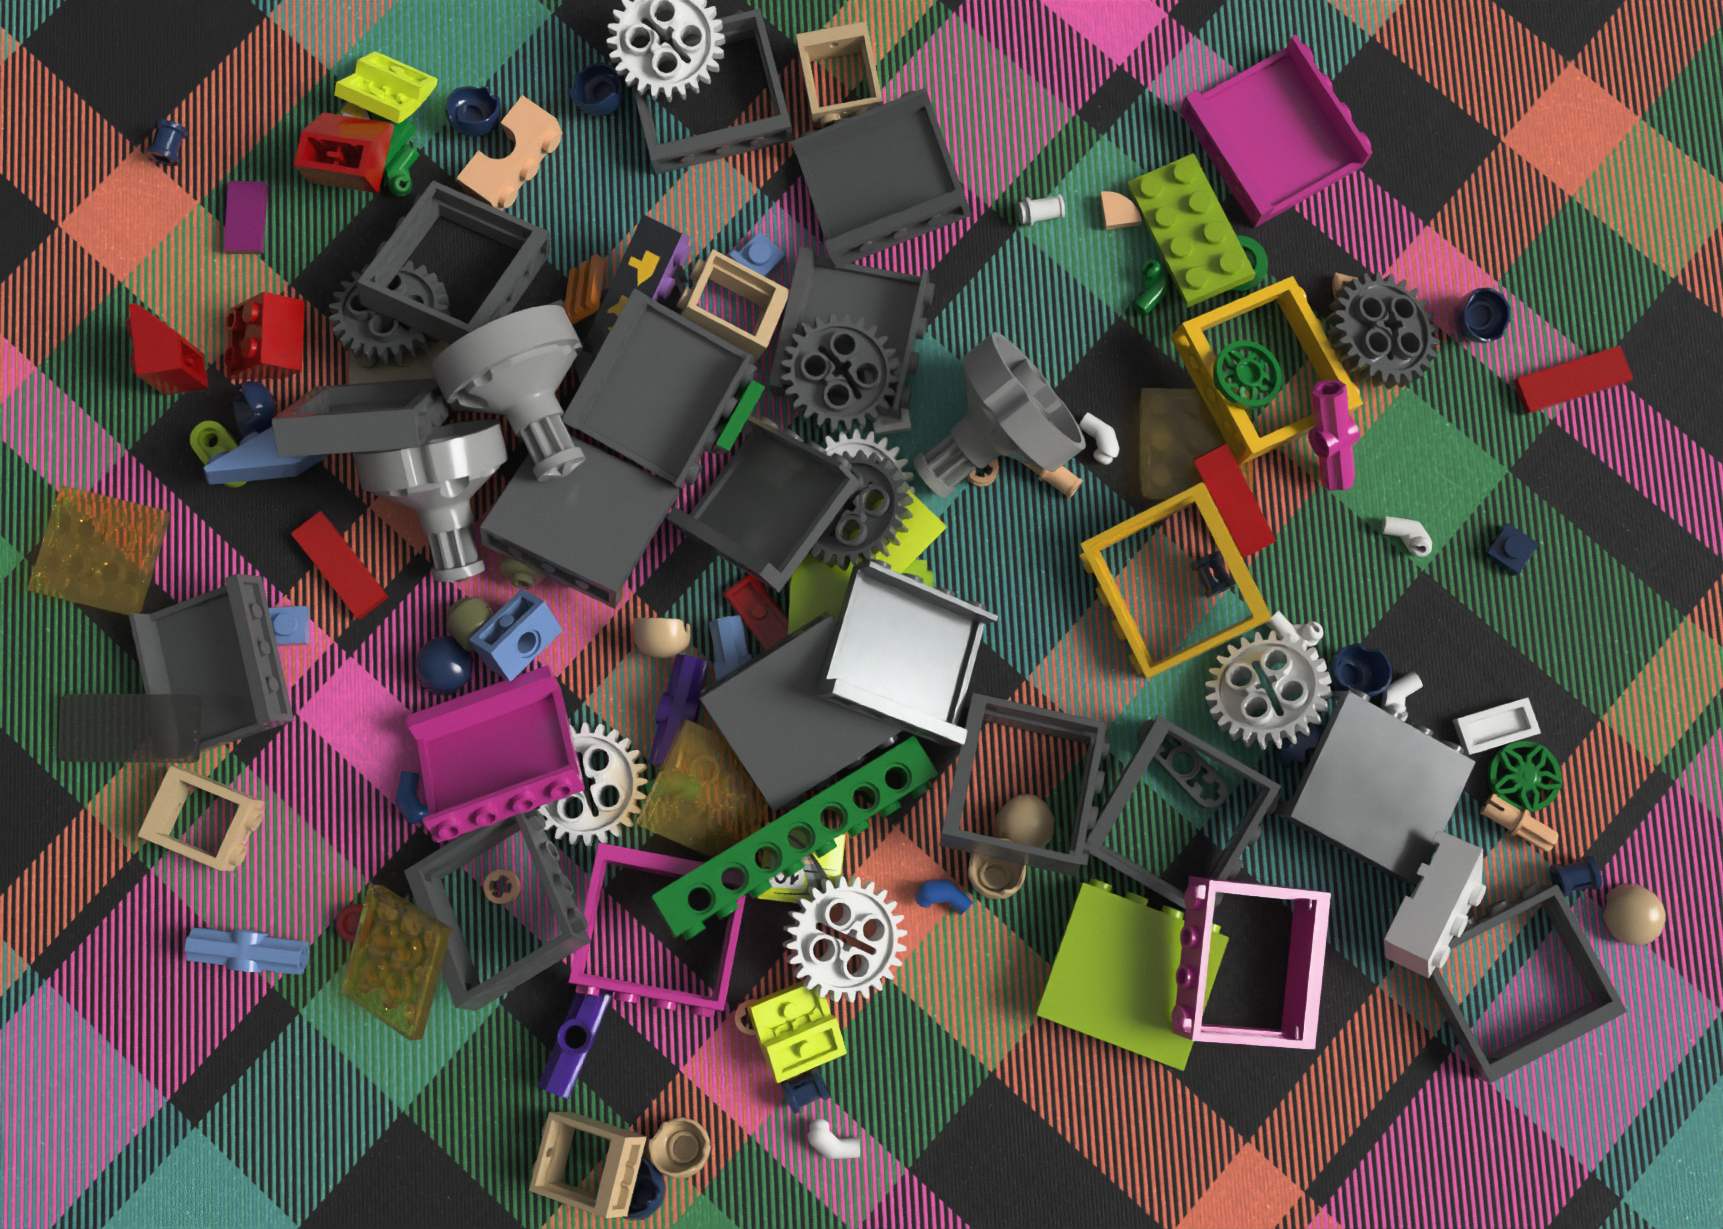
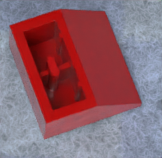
M323 112L302 130L294 166L309 183L378 193L394 125L388 122Z
M263 291L230 308L226 318V329L229 331V346L226 348L224 355L225 365L228 366L227 378L285 379L301 372L305 301Z
M137 303L129 304L130 317L126 320L128 334L133 340L134 353L130 355L133 372L164 395L208 389L205 354Z

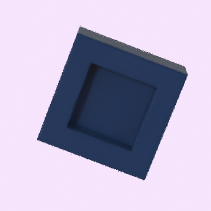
M1507 523L1502 526L1483 555L1515 576L1521 572L1539 543Z

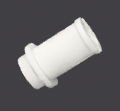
M1061 194L1035 200H1030L1029 197L1024 198V202L1018 203L1020 223H1027L1030 227L1037 221L1064 218L1065 205Z

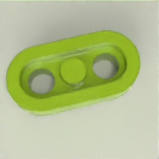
M215 421L199 423L190 435V444L205 466H207L208 460L214 455L223 451L228 453L239 447V444L229 431ZM213 437H218V443L214 447H209L210 440ZM247 481L222 484L234 488L244 485Z

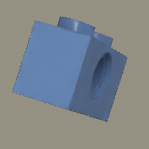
M521 589L469 639V642L488 669L511 682L563 630L545 601Z

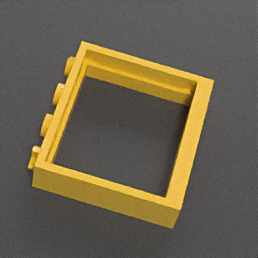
M1293 276L1184 322L1170 337L1238 465L1307 435L1309 430L1315 427L1314 414L1259 438L1245 410L1229 402L1219 390H1216L1213 383V366L1216 356L1202 332L1277 300L1320 380H1339L1346 384L1349 414L1363 404L1359 397L1360 394L1357 386L1348 377L1342 362L1338 361L1339 353L1331 348L1322 322L1315 317L1307 302L1304 290L1298 286ZM1228 378L1224 379L1226 383H1230Z
M1203 482L1080 544L1084 553L1080 554V557L1084 563L1085 570L1089 575L1095 573L1101 585L1095 588L1099 599L1105 608L1111 606L1117 618L1112 621L1113 627L1121 641L1128 640L1133 650V653L1128 655L1138 675L1144 673L1146 679L1159 675L1273 619ZM1196 503L1253 616L1155 663L1100 551Z

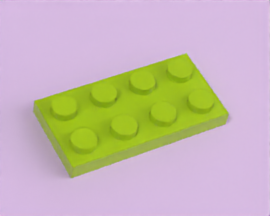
M1194 153L1127 182V189L1186 308L1254 279L1255 272Z

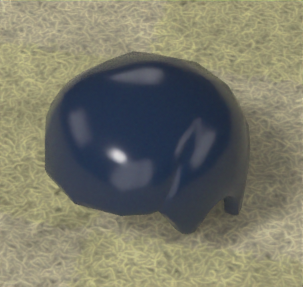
M603 62L590 64L580 73L574 74L573 88H568V93L582 112L593 117L607 116L615 112L620 106L625 94V80L622 76H618L615 67Z
M473 86L456 88L447 97L445 107L446 118L450 125L460 134L471 138L488 135L496 128L501 115L500 97L495 98L487 86L482 88Z
M1489 287L1478 288L1468 292L1461 298L1455 308L1454 323L1459 334L1466 340L1475 343H1489L1503 337L1505 329L1510 322L1511 307L1503 294Z
M247 381L236 385L235 389H241L243 392L233 398L235 418L241 437L244 439L254 432L260 434L272 427V418L278 412L274 396L259 382Z
M438 636L422 646L415 661L416 676L425 690L434 695L455 694L470 679L472 673L473 657L471 653L463 650L457 641L450 636Z
M1356 643L1343 647L1334 653L1329 662V675L1331 684L1337 691H1348L1349 688H1354L1364 692L1371 698L1382 693L1388 687L1392 680V666L1381 649H1367L1361 643Z
M1309 722L1307 725L1310 735L1307 736L1300 731L1296 732V744H1293L1287 737L1282 738V747L1280 749L1277 748L1276 751L1278 761L1285 768H1289L1294 761L1305 763L1307 761L1305 752L1309 748L1316 749L1326 728L1324 723L1317 725Z
M643 1156L628 1215L623 1216L624 1219L629 1221L649 1218L661 1206L666 1194V1183L663 1174L659 1172L650 1160Z

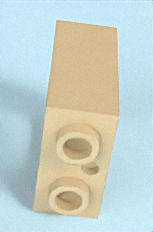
M866 21L796 34L798 55L813 129L826 128L833 125L838 119L851 118L866 112L873 105L883 104ZM861 52L870 98L819 107L810 62Z
M712 249L705 261L698 259L689 277L695 281L692 289L688 287L684 289L676 307L682 309L680 315L742 351L753 355L756 358L755 364L769 344L790 290ZM708 279L763 307L752 334L696 306Z
M170 765L138 836L217 870L234 871L235 867H238L246 857L248 851L246 842L251 831H255L263 819L264 811L261 809L265 801L189 769ZM192 785L239 804L217 855L169 836Z
M549 1112L547 1121L542 1129V1141L538 1157L532 1168V1181L529 1191L603 1218L627 1216L647 1137L573 1112ZM575 1129L611 1140L598 1194L562 1182Z

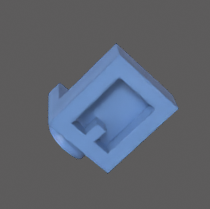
M761 231L739 252L733 249L728 254L729 258L766 278L786 260V255Z
M308 607L269 608L277 646L310 645Z

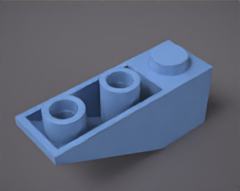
M272 424V427L260 434L254 432L246 436L240 442V446L228 453L223 451L214 455L208 460L207 466L203 467L209 485L294 477L328 456L327 454L278 458Z

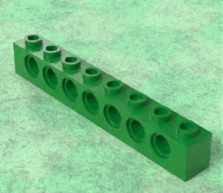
M912 736L653 894L650 900L672 937L676 939L683 935L687 941L706 929L703 921L716 914L719 920L739 908L736 901L747 894H750L752 899L758 897L772 888L769 881L782 873L785 879L805 867L802 862L803 859L813 853L816 854L818 859L838 847L834 841L845 833L849 835L850 839L870 827L866 820L878 813L883 819L901 808L899 800L908 794H911L916 799L933 788L930 781L938 775V772L916 737ZM887 772H896L901 776L903 782L901 789H892L886 784L885 774ZM854 792H866L871 798L870 808L861 809L857 807L853 801ZM826 810L835 812L840 821L838 828H826L821 822V813ZM792 830L802 831L807 837V846L803 849L793 848L788 842V833ZM760 850L770 851L775 858L774 867L768 870L760 868L755 862L756 852ZM727 870L737 871L742 877L741 888L737 890L727 889L722 884V874ZM695 890L705 892L709 897L708 908L703 911L692 909L688 904V895Z

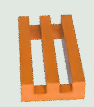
M597 253L591 256L590 263L586 260L580 263V270L574 267L569 271L564 310L572 325L599 310L605 261Z

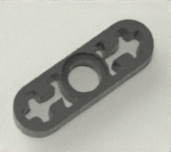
M1153 719L1145 722L1140 727L1138 732L1139 743ZM1166 734L1163 741L1168 746L1173 741L1179 746L1170 750L1165 759H1163L1159 753L1166 749L1160 744L1152 759L1197 806L1209 809L1221 805L1227 796V787L1223 779L1192 747ZM1185 753L1191 758L1192 769L1189 773L1179 774L1173 769L1172 759L1174 755ZM1200 768L1205 774L1198 778L1206 785L1214 783L1217 787L1214 790L1215 800L1212 798L1203 800L1200 796L1203 789L1196 781L1191 786L1186 783V780L1193 778Z

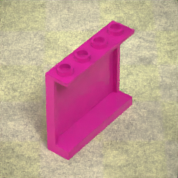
M1297 35L1291 37L1287 47L1202 95L1198 89L1186 95L1180 109L1182 116L1254 228L1364 167L1373 153L1368 137L1365 133L1359 132L1352 121V115L1348 106L1343 102L1340 103L1333 92V86L1329 77L1320 72L1314 63L1310 48L1306 44H1302Z
M549 665L516 676L511 682L505 680L406 716L407 726L417 741L429 816L423 817V823L437 843L457 838L464 833L493 825L497 821L529 812L536 807L558 799L568 798L572 794L585 790L561 687Z

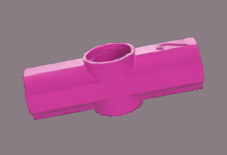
M1323 380L1313 386L1312 402L1315 427L1309 430L1308 439L1311 448L1319 456L1322 486L1329 491H1344L1354 486L1355 469L1352 445L1358 443L1360 433L1355 421L1349 416L1346 384L1339 380Z

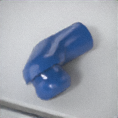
M401 770L395 798L396 805L407 822L411 824L416 822L424 824L423 817L429 816L427 804H421L416 796L420 774Z
M947 879L926 880L919 885L914 895L916 903L923 908H929L932 903L946 902L960 916L973 903L970 898Z

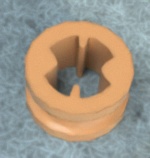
M994 459L987 466V469L992 471L989 476L984 473L983 477H978L975 475V469L966 476L968 481L979 487L988 486L993 483L999 469L997 459Z
M496 870L486 877L483 889L485 896L490 901L506 904L518 897L521 883L519 877L510 870ZM503 876H506L509 879L506 883L512 885L511 891L503 892L502 896L499 897L495 894L498 892V889H493V884L495 881H501Z
M757 999L743 1002L736 1010L735 1023L744 1034L756 1035L754 1028L750 1027L751 1023H748L746 1026L742 1017L747 1014L746 1004Z

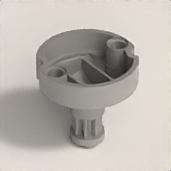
M558 305L537 306L496 319L458 339L440 353L432 363L431 371L446 402L450 403L452 409L507 417L515 435L522 437L536 465L533 468V472L538 481L565 477L585 461L586 457L582 449L575 447L562 421L564 412L555 395L567 371L583 348L563 307Z
M993 332L967 353L962 360L965 369L964 381L968 414L950 429L951 433L928 452L922 451L915 456L913 463L926 486L941 498H947L955 491L954 486L977 467L983 469L1000 455L1055 472L1086 447V443L1071 412L1053 391L1043 374L1010 340L997 332Z
M470 420L439 426L419 448L352 452L363 491L373 492L376 496L417 511L422 533L427 534L434 566L431 568L434 581L461 582L485 570L483 558L477 554L471 529L474 519L470 498L500 468V464L508 460L499 420Z

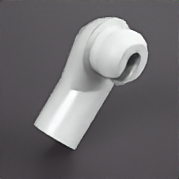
M1087 412L1079 424V428L1096 439L1098 448L1094 452V458L1101 464H1110L1113 457H1117L1119 453L1115 431L1111 426Z
M1279 610L1272 615V620L1265 623L1272 631H1275L1276 636L1280 640L1287 633H1290L1293 645L1303 638L1306 646L1312 647L1323 636V629L1317 622L1310 621L1308 624L1292 625Z
M1412 671L1390 684L1383 691L1381 706L1398 711L1402 715L1400 720L1405 721L1408 713L1405 712L1406 697L1423 687L1419 676Z
M815 1119L809 1124L808 1141L825 1158H860L859 1138L837 1139L829 1131V1123L824 1119Z

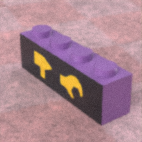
M642 215L582 346L583 351L595 357L597 356L634 288L658 303H661L662 299H667L670 296L675 285V279L672 277L678 265L682 266L690 253L691 246L688 245L690 236L649 216Z

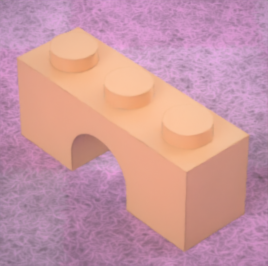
M523 95L500 122L507 137L516 143L513 152L503 159H491L478 150L456 178L465 193L501 211L514 203L519 188L526 180L529 181L536 175L539 163L547 153H551L557 148L563 134L555 117Z

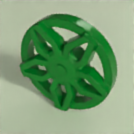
M1247 340L1235 341L1227 345L1215 359L1213 383L1216 390H1219L1229 402L1244 410L1256 409L1267 405L1276 397L1281 388L1282 373L1279 363L1268 349L1256 342ZM1245 349L1252 351L1253 353L1244 358V356L1236 350ZM1259 355V359L1257 362L1256 360H1254V358ZM1223 362L1225 364V367L1228 369L1224 373L1222 372ZM1265 362L1271 370L1272 377L1263 370ZM1232 378L1234 383H1226L1224 379ZM1263 381L1268 386L1262 385L1261 382ZM1239 387L1237 394H1235L1232 390ZM1245 390L1249 392V400L1246 398ZM1258 392L1269 393L1267 397L1256 400Z
M1519 741L1502 747L1495 753L1488 767V783L1492 793L1522 812L1524 809L1533 812L1545 808L1553 802L1562 786L1561 770L1556 758L1546 747L1534 742ZM1515 748L1531 749L1524 755V759H1522L1521 755L1512 751ZM1538 752L1540 755L1538 763L1535 765L1531 761L1532 757ZM1506 754L1515 759L1516 763L1511 766ZM1545 760L1548 762L1552 773L1546 770H1539L1545 765ZM1501 761L1504 770L1508 771V774H1504L1497 780V767ZM1541 776L1551 779L1552 784L1545 785L1541 783ZM1508 780L1511 788L1500 789L1499 787ZM1537 788L1541 791L1550 790L1548 795L1539 802L1540 793ZM1518 791L1517 796L1522 805L1510 801L1504 794ZM1528 791L1532 793L1531 805L1526 797V792Z

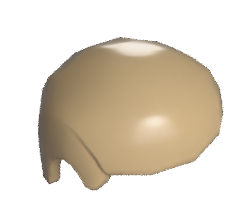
M671 618L633 619L634 642L644 654L655 658H669L682 652L690 643V625L686 624L685 631L682 620Z
M1029 794L1019 795L1007 802L997 813L995 818V834L997 838H1007L1016 843L1043 848L1054 834L1055 817L1049 805L1039 797Z
M998 838V839H1003V840L1011 841L1010 839H1007V838ZM974 853L970 858L968 877L975 891L988 899H1006L1017 892L1025 881L1026 865Z
M1622 883L1606 894L1607 903L1602 917L1613 937L1627 945H1646L1660 936L1666 921V913L1662 902L1655 893L1637 883Z
M684 1117L662 1123L648 1144L651 1163L661 1174L674 1179L688 1178L696 1174L703 1168L711 1150L707 1131L697 1121Z

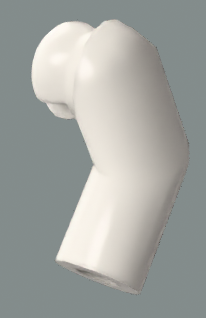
M1384 516L1381 525L1382 534L1400 537L1409 552L1416 557H1425L1430 554L1432 541L1420 522Z

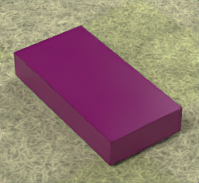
M228 181L224 250L228 254H264L268 186L264 181Z

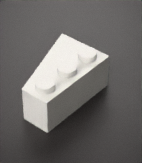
M1441 830L1437 831L1433 839L1436 843V853L1430 865L1421 864L1417 875L1422 878L1411 897L1405 896L1384 939L1385 958L1428 979L1435 967L1441 969L1444 966L1450 953L1448 945L1453 936L1460 937L1468 922L1466 914L1471 905L1477 907L1480 904L1486 890V886L1482 884L1483 849Z

